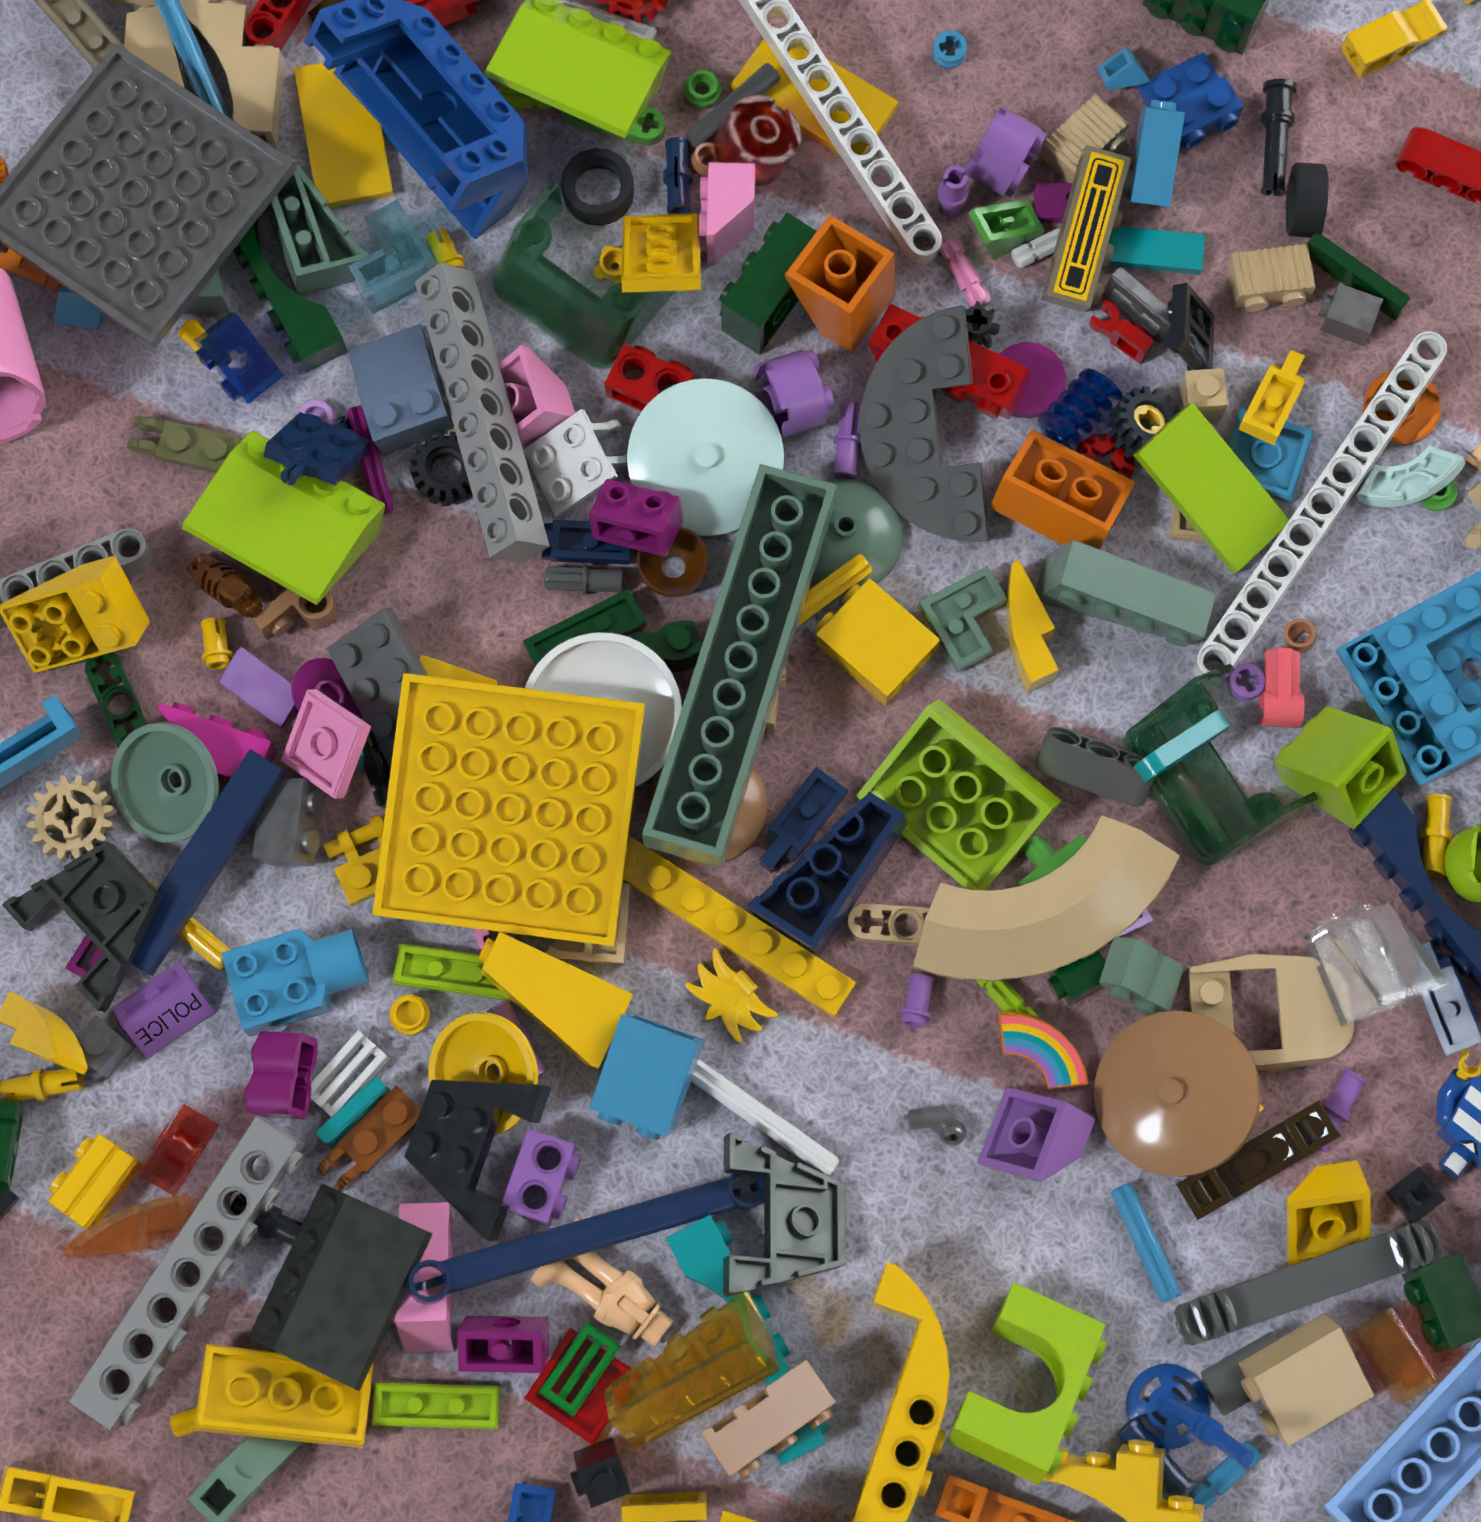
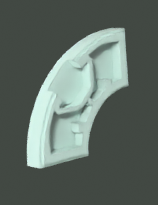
M1428 445L1419 456L1405 464L1397 466H1380L1375 464L1356 496L1359 502L1369 506L1397 507L1409 505L1426 499L1443 489L1459 474L1466 463L1463 456Z

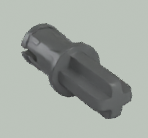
M583 564V568L549 566L544 574V584L548 590L582 591V595H587V591L618 593L622 591L623 568H588V564Z

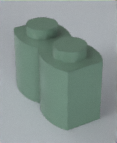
M1115 937L1112 940L1099 983L1109 989V997L1126 1003H1134V1011L1149 1016L1157 1012L1171 1011L1184 966L1174 959L1160 954L1158 950L1142 941L1132 938Z

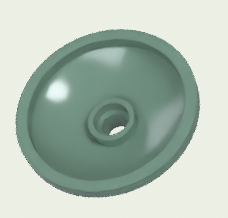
M847 478L826 481L837 485L836 503L811 582L816 585L855 555L862 554L871 565L873 571L857 584L862 586L869 578L876 584L879 583L895 567L902 551L904 531L900 514L887 502L878 488L869 483ZM842 522H849L852 524L853 529L849 532H843L839 529V525Z
M159 722L137 728L122 741L113 760L111 785L117 807L126 822L135 831L153 841L171 843L192 837L218 798L219 784L214 761L202 741L182 726ZM178 773L181 777V784L178 782Z

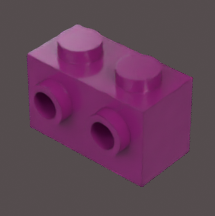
M610 479L605 480L589 512L593 539L667 557L683 523L679 496L672 495L666 491H655L635 486L629 482H618Z

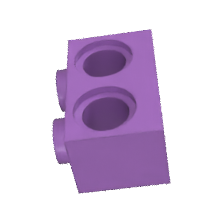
M529 1128L527 1129L502 1201L510 1205L508 1213L547 1226L551 1225L553 1218L560 1220L567 1201V1196L561 1193L566 1179L574 1180L581 1160V1156L575 1155L577 1150L575 1144ZM546 1149H555L561 1154L559 1165L552 1170H545L539 1166V1156ZM533 1188H542L547 1193L545 1205L537 1210L529 1209L525 1204L526 1194Z

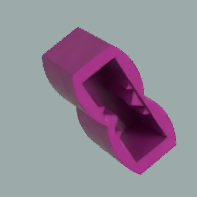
M259 1032L256 1042L251 1049L254 1072L244 1092L247 1112L261 1117L305 1119L311 1100V1077L317 1062L318 1044L316 1038L303 1033Z

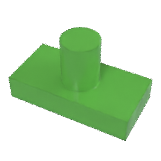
M1080 834L1057 853L1040 835L1031 838L1023 846L1022 852L1037 868L1019 881V886L1036 881L1062 866L1085 844L1086 838Z

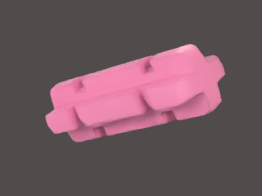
M955 238L948 240L940 246V252L944 260L950 261L948 267L961 291H966L965 298L969 306L973 307L979 301L980 307H984L991 301L990 294L986 287L981 286L982 280L969 256L965 257L966 250L961 241Z

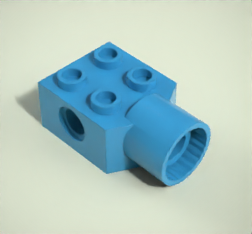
M299 928L221 953L242 1030L250 1037L259 1034L260 1031H270L328 1013L332 994L369 983L362 952L353 929L312 941Z

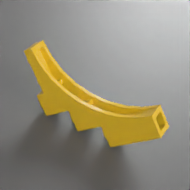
M1129 1440L1128 1445L1122 1444L1118 1450L1116 1460H1111V1455L1104 1452H1086L1085 1457L1068 1455V1449L1058 1447L1059 1450L1064 1451L1060 1466L1055 1475L1048 1473L1043 1479L1063 1484L1095 1498L1122 1516L1127 1522H1203L1204 1505L1194 1504V1499L1191 1497L1173 1495L1169 1496L1168 1500H1162L1165 1449L1154 1448V1443L1151 1441Z

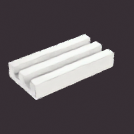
M358 1030L311 1082V1099L331 1117L334 1116L374 1078L390 1058ZM363 1045L364 1047L320 1096L318 1093L358 1048ZM371 1054H374L376 1057L333 1106L328 1102L355 1074Z

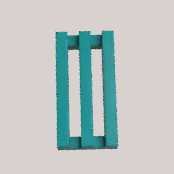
M376 1076L315 1133L330 1148L334 1147L390 1092L389 1088Z

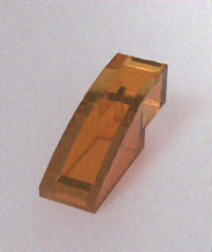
M187 1194L159 1198L111 1215L85 1230L64 1246V1256L81 1258L155 1251L154 1234L180 1232L194 1212V1199Z

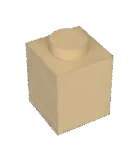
M1224 368L1184 371L1179 384L1181 409L1193 402L1208 421L1222 420L1228 406Z

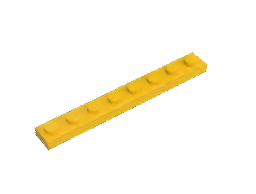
M629 836L624 883H630L631 887L829 1016L835 1018L856 985L854 980Z

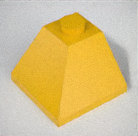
M1357 1160L1316 1166L1287 1197L1288 1266L1371 1238V1191Z

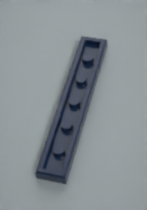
M249 749L215 801L211 811L207 813L157 891L163 896V899L131 962L134 966L147 975H154L286 771L254 750Z

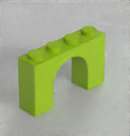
M1013 1282L1004 1298L991 1333L1030 1350L1046 1363L1055 1383L1053 1404L1038 1412L1021 1413L968 1391L959 1407L945 1442L1037 1485L1041 1484L1048 1473L1055 1475L1064 1456V1451L1058 1449L1063 1436L1070 1437L1078 1420L1079 1414L1072 1412L1077 1399L1084 1401L1093 1380L1092 1377L1087 1375L1091 1362L1096 1365L1099 1363L1105 1350L1107 1341L1102 1340L1101 1336L1106 1324Z

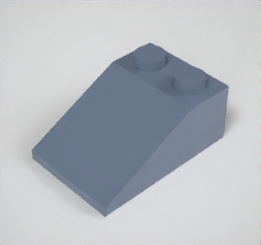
M421 324L348 349L362 409L371 437L383 455L412 446L418 442L425 441L424 437L429 434L434 438L437 437L438 431H443L445 434L449 430L454 429L450 410Z

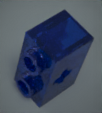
M229 312L193 340L200 348L195 352L196 356L209 371L213 368L218 371L224 379L219 385L233 402L239 398L241 402L249 404L284 377V374L237 313ZM231 352L243 354V357L239 360L243 366L240 369L228 366L232 362V358L229 355Z

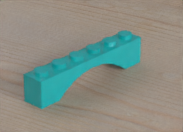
M710 1214L666 1237L685 1277L707 1287L720 1296L742 1318L752 1334L761 1355L766 1387L789 1372L790 1369L784 1358L791 1355L780 1332L774 1335L771 1334L765 1322L766 1319L771 1317V1314L761 1295L759 1294L753 1298L749 1291L729 1297L723 1296V1258L731 1255L726 1245L733 1242L724 1222L720 1220L715 1223ZM826 1421L813 1430L806 1423L794 1432L798 1438L796 1442L779 1454L773 1449L781 1466L826 1443L827 1441L823 1434L830 1431Z

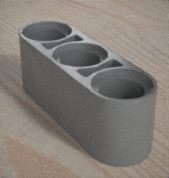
M1050 727L1048 729L1035 763L1038 771L1048 777L1134 807H1140L1145 804L1154 781L1153 779L1145 784L1134 769V766L1145 758L1144 756L1062 727Z

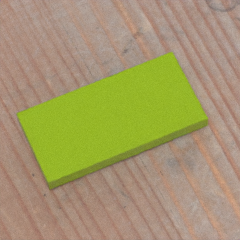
M1193 402L1181 409L1133 454L1232 574L1238 573L1284 529L1289 521L1285 513Z

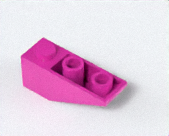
M173 702L172 707L161 703L158 705L157 709L169 723L186 728L202 741L214 761L218 777L224 782L228 783L249 749L254 750L271 762L274 759L277 749L269 741L270 736L260 730L248 727L246 732L231 728L233 723L227 719L216 715H210L209 720L196 716V710L178 702Z

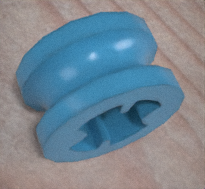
M952 30L944 31L937 35L933 46V57L936 63L950 69L958 67L963 63L967 51V42L963 35ZM946 43H953L954 49L956 47L959 48L955 50V55L947 56L946 50L943 52L940 50L945 48Z

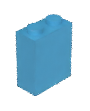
M1151 99L1150 107L1141 106L1131 169L1134 170V176L1127 195V199L1131 202L1170 207L1185 112L1176 110L1177 103Z
M631 1012L622 1014L589 1108L598 1111V1118L605 1122L621 1125L622 1121L638 1126L636 1132L645 1137L659 1140L661 1135L664 1137L673 1133L705 1040Z

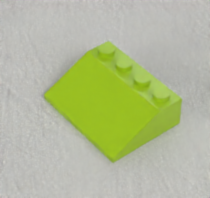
M525 0L516 13L484 75L488 79L626 138L658 92L672 51L661 47L658 42L652 39H642L628 33L625 28L618 24H608L594 18L584 9L572 8L557 0Z
M252 430L227 456L183 522L182 529L317 605L375 541L380 532L386 504L343 480H340L336 485H332L317 478L302 476L293 485H288V482L286 484L283 483L280 474L286 467L281 463L264 457L265 446L270 439Z
M940 699L925 708L856 795L861 800L871 792L903 812L908 824L901 835L965 889L987 890L1062 802Z

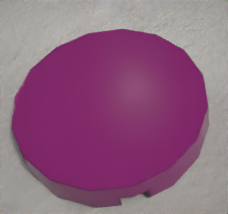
M1021 342L1010 345L999 353L1029 368L1030 381L1012 413L1014 417L1028 419L1039 417L1041 414H1045L1057 406L1065 391L1066 372L1062 361L1053 350L1040 343Z

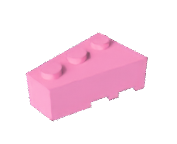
M449 1202L399 1204L400 1219L433 1234L420 1262L432 1259L442 1261L453 1258V1216ZM423 1267L414 1275L413 1283L429 1280L442 1274L436 1268ZM445 1283L418 1291L421 1296H435L444 1289ZM408 1290L406 1291L392 1323H396L404 1353L454 1351V1338L450 1331L451 1311H454V1298H451V1294L445 1295L441 1301L435 1304L424 1305L415 1301L410 1296Z

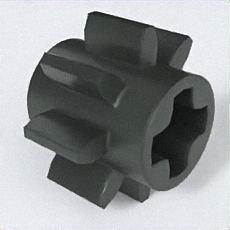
M977 301L975 306L968 309L965 308L968 338L970 341L978 345L983 344L989 349L992 344L990 335H997L1000 325L991 323L995 310L990 309L987 311L980 307V302ZM971 323H978L979 330H972Z

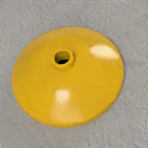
M477 1012L456 1018L441 1031L432 1047L428 1065L429 1085L431 1080L538 1085L536 1058L529 1041L515 1024L497 1014ZM496 1065L498 1066L500 1071L499 1077L495 1073ZM503 1110L495 1135L509 1131L523 1119Z

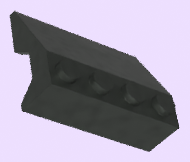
M321 1183L280 1272L275 1278L260 1314L256 1318L249 1338L360 1391L407 1291L409 1273L416 1264L420 1263L433 1234Z

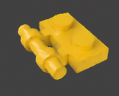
M380 814L370 818L369 824L351 832H348L346 829L337 833L336 839L323 844L329 859L343 852L346 855L348 862L334 868L351 907L375 896L381 847L362 856H359L356 847L376 837L381 844L385 816L381 817Z

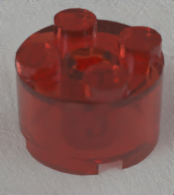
M763 95L748 96L740 100L730 111L714 138V152L718 163H755V186H763L775 181L796 153L801 141L800 126L794 114L788 108L784 111L774 104L776 102L775 99Z

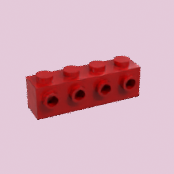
M890 303L868 343L872 355L875 356L874 361L877 363L893 340L922 318ZM969 340L973 385L946 388L942 390V393L957 402L962 403L966 399L977 404V410L988 417L997 419L1000 415L1009 420L1030 381L1029 368Z

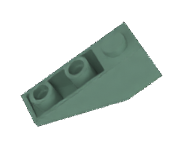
M248 1436L215 1468L187 1500L210 1522H233L304 1442Z

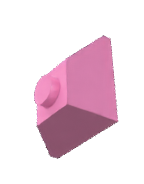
M522 344L499 363L522 446L535 442L575 413L566 385L527 345Z

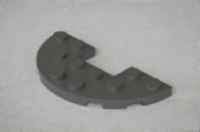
M960 305L946 308L920 319L895 338L875 364L864 390L859 421L860 441L866 466L873 482L882 496L902 517L915 526L943 538L956 541L986 542L990 541L982 463L943 467L935 390L973 385L965 306Z

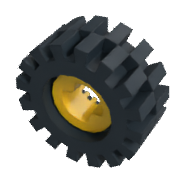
M1143 386L1140 391L1138 387L1133 388L1121 398L1108 416L1110 418L1107 420V427H1111V430L1108 432V436L1110 439L1117 438V441L1113 444L1117 450L1122 446L1126 449L1123 453L1125 457L1129 458L1180 411L1178 405L1173 407L1169 405L1173 400L1169 395L1165 399L1160 397L1161 390L1156 388L1150 393V386ZM1144 418L1146 422L1149 420L1148 424H1152L1151 429L1147 430L1139 421Z

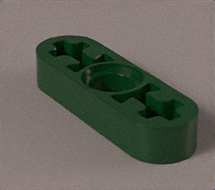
M111 652L87 659L85 673L119 748L122 741L129 735L127 728L122 723L131 721L133 728L136 730L148 725V721L122 662ZM105 661L108 665L114 664V667L109 669V673L116 685L108 687L106 680L101 674L95 675V672L100 670V662ZM117 695H126L130 698L131 702L129 709L120 715L111 713L109 709L110 701ZM136 715H138V719L132 720Z

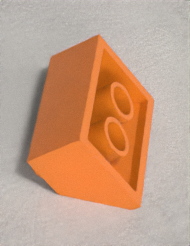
M1031 429L1003 475L989 508L1061 545L1075 540L1101 550L1136 482Z

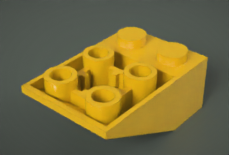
M116 556L80 565L0 604V614L33 673L136 646L150 623Z

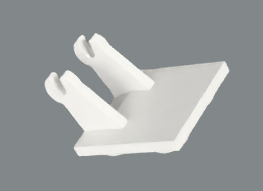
M580 409L523 450L555 517L565 514L602 488L606 479L614 480L617 478L616 472L628 469L627 454L607 457L598 441L599 439L611 436V431H620L622 429L618 420H611L606 423H591L585 410Z

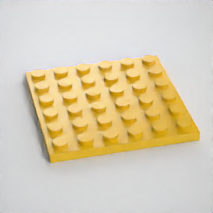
M403 673L372 915L615 946L646 704Z

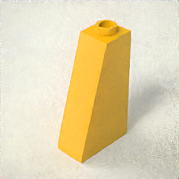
M499 932L495 941L487 938L477 959L484 963L481 974L587 1068L596 1072L614 1037L620 1016L625 1013L633 994L502 932Z

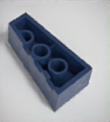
M869 792L831 827L832 830L816 844L813 843L786 872L783 871L772 881L773 884L759 897L756 896L746 906L753 915L820 957L907 826L908 822L904 813Z

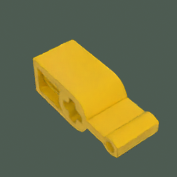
M1422 0L1417 5L1402 12L1399 10L1390 12L1347 33L1341 50L1360 79L1411 54L1418 46L1441 37L1447 32L1448 27L1431 0Z

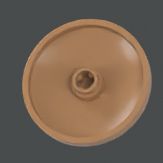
M1165 1011L1139 1019L1125 1028L1112 1041L1098 1067L1094 1086V1099L1100 1125L1110 1143L1123 1157L1134 1165L1152 1173L1170 1177H1188L1216 1169L1230 1160L1243 1147L1250 1137L1258 1118L1261 1088L1255 1063L1247 1048L1233 1032L1204 1015L1187 1011Z

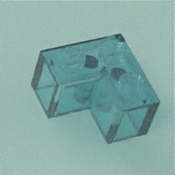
M398 199L364 216L369 235L378 251L348 266L354 285L372 315L417 292L414 281L436 266L435 260Z

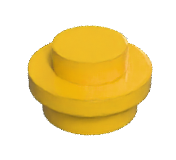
M403 995L397 998L390 1008V1022L399 1033L416 1035L422 1032L429 1024V1006L424 999L417 995Z

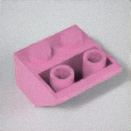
M709 162L708 177H701L700 252H707V264L715 265L754 230L755 163Z

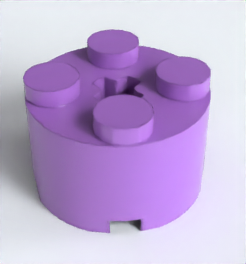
M1001 106L978 146L973 159H971L965 175H968L969 178L1003 197L1006 195L1012 198L1047 134L1041 131L1040 127Z
M798 350L754 366V381L761 379L763 388L762 391L756 392L757 398L773 416L780 430L781 438L825 424L828 415L827 409L834 406V399L827 384L822 385L818 375L819 362L813 350L805 352Z

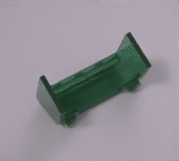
M553 180L515 225L493 275L494 292L501 301L587 364L600 370L609 369L613 366L623 344L632 346L677 291L622 293V283L613 285L600 298L545 258L543 254L552 242V231L549 225L563 209L560 185Z
M1231 663L1194 677L1126 732L1124 738L1125 750L1146 757L1208 715L1219 710L1209 690L1235 670ZM1211 742L1157 776L1150 789L1196 861L1207 866L1214 865L1277 829L1319 799L1316 793L1312 792L1283 806L1278 797L1266 791L1254 794L1247 799Z

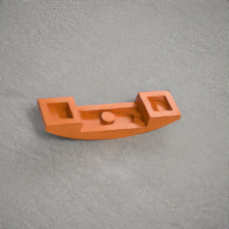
M947 1474L934 1513L935 1516L951 1522H1076Z

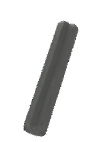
M769 63L763 64L686 133L685 137L691 146L696 149L702 143H710L780 81V75L777 70Z

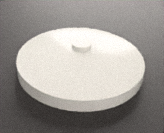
M599 632L571 638L553 648L540 660L526 683L525 688L645 703L636 786L647 781L663 767L682 710V701L677 683L671 671L655 652L630 637Z

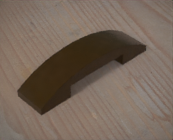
M1318 1100L1245 1143L1223 1165L1203 1174L1189 1176L1176 1185L1196 1219L1199 1220L1334 1141L1341 1135Z

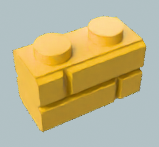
M100 1133L94 1139L90 1136L87 1137L80 1144L74 1155L78 1159L69 1172L63 1170L53 1180L49 1187V1191L53 1194L47 1200L69 1218L91 1232L96 1230L144 1165Z

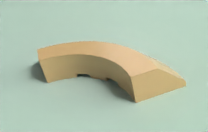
M1101 815L1094 831L1077 853L1062 866L1036 881L1013 888L989 891L970 890L940 883L924 921L913 967L947 978L963 981L965 979L990 980V982L1002 981L1001 979H1015L1026 976L1031 978L1057 971V968L1071 964L1079 959L1083 960L1097 953L1127 927L1130 928L1136 923L1137 918L1152 901H1155L1168 882L1180 855L1142 830Z

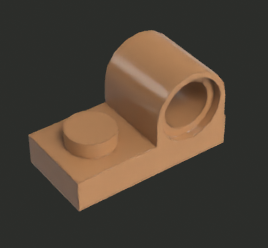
M287 589L263 608V611L260 613L261 615L251 619L258 631L267 640L273 634L279 637L287 632L294 623L292 619L297 615L312 628H326L336 620L338 605L333 594L329 591L321 599L327 602L326 608L320 613H311L308 611V608L312 602Z

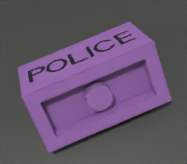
M180 961L112 1007L123 1029L147 1059L215 1013Z

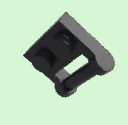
M1188 283L1173 285L1172 300L1168 302L1167 307L1171 328L1164 335V344L1172 353H1177L1187 364V371L1212 369L1215 315Z

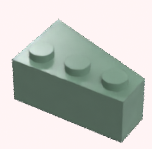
M298 165L297 170L266 208L294 291L303 295L369 277L371 256L364 248L361 249L350 235L349 228L343 221H339L328 207L327 200Z

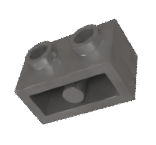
M304 778L281 779L257 816L252 858L277 867L315 866L316 853L320 846L319 828L321 813L325 807L324 791Z

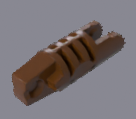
M200 553L186 567L187 572L198 583L200 589L224 607L233 608L247 618H257L258 615H261L260 613L263 611L262 601L251 592L252 589L249 587L247 579L222 561Z

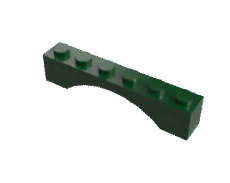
M257 219L237 244L238 246L233 249V252L241 268L250 267L255 278L249 280L259 301L267 298L272 309L266 313L275 331L278 333L284 330L289 341L284 343V347L293 364L301 362L306 372H309L347 353L344 339L325 306L312 302L293 291L273 272L261 252Z

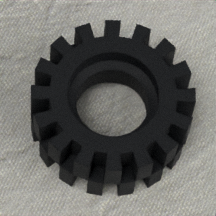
M438 431V437L434 439L429 434L424 437L425 444L422 445L418 442L415 446L416 454H411L410 457L412 466L409 467L415 487L423 498L426 496L429 502L435 505L437 501L441 502L442 506H449V502L455 501V505L461 504L462 498L466 496L469 499L473 495L456 432L450 431L449 436H445L443 431ZM444 456L453 457L461 464L460 474L449 482H441L431 474L434 462Z

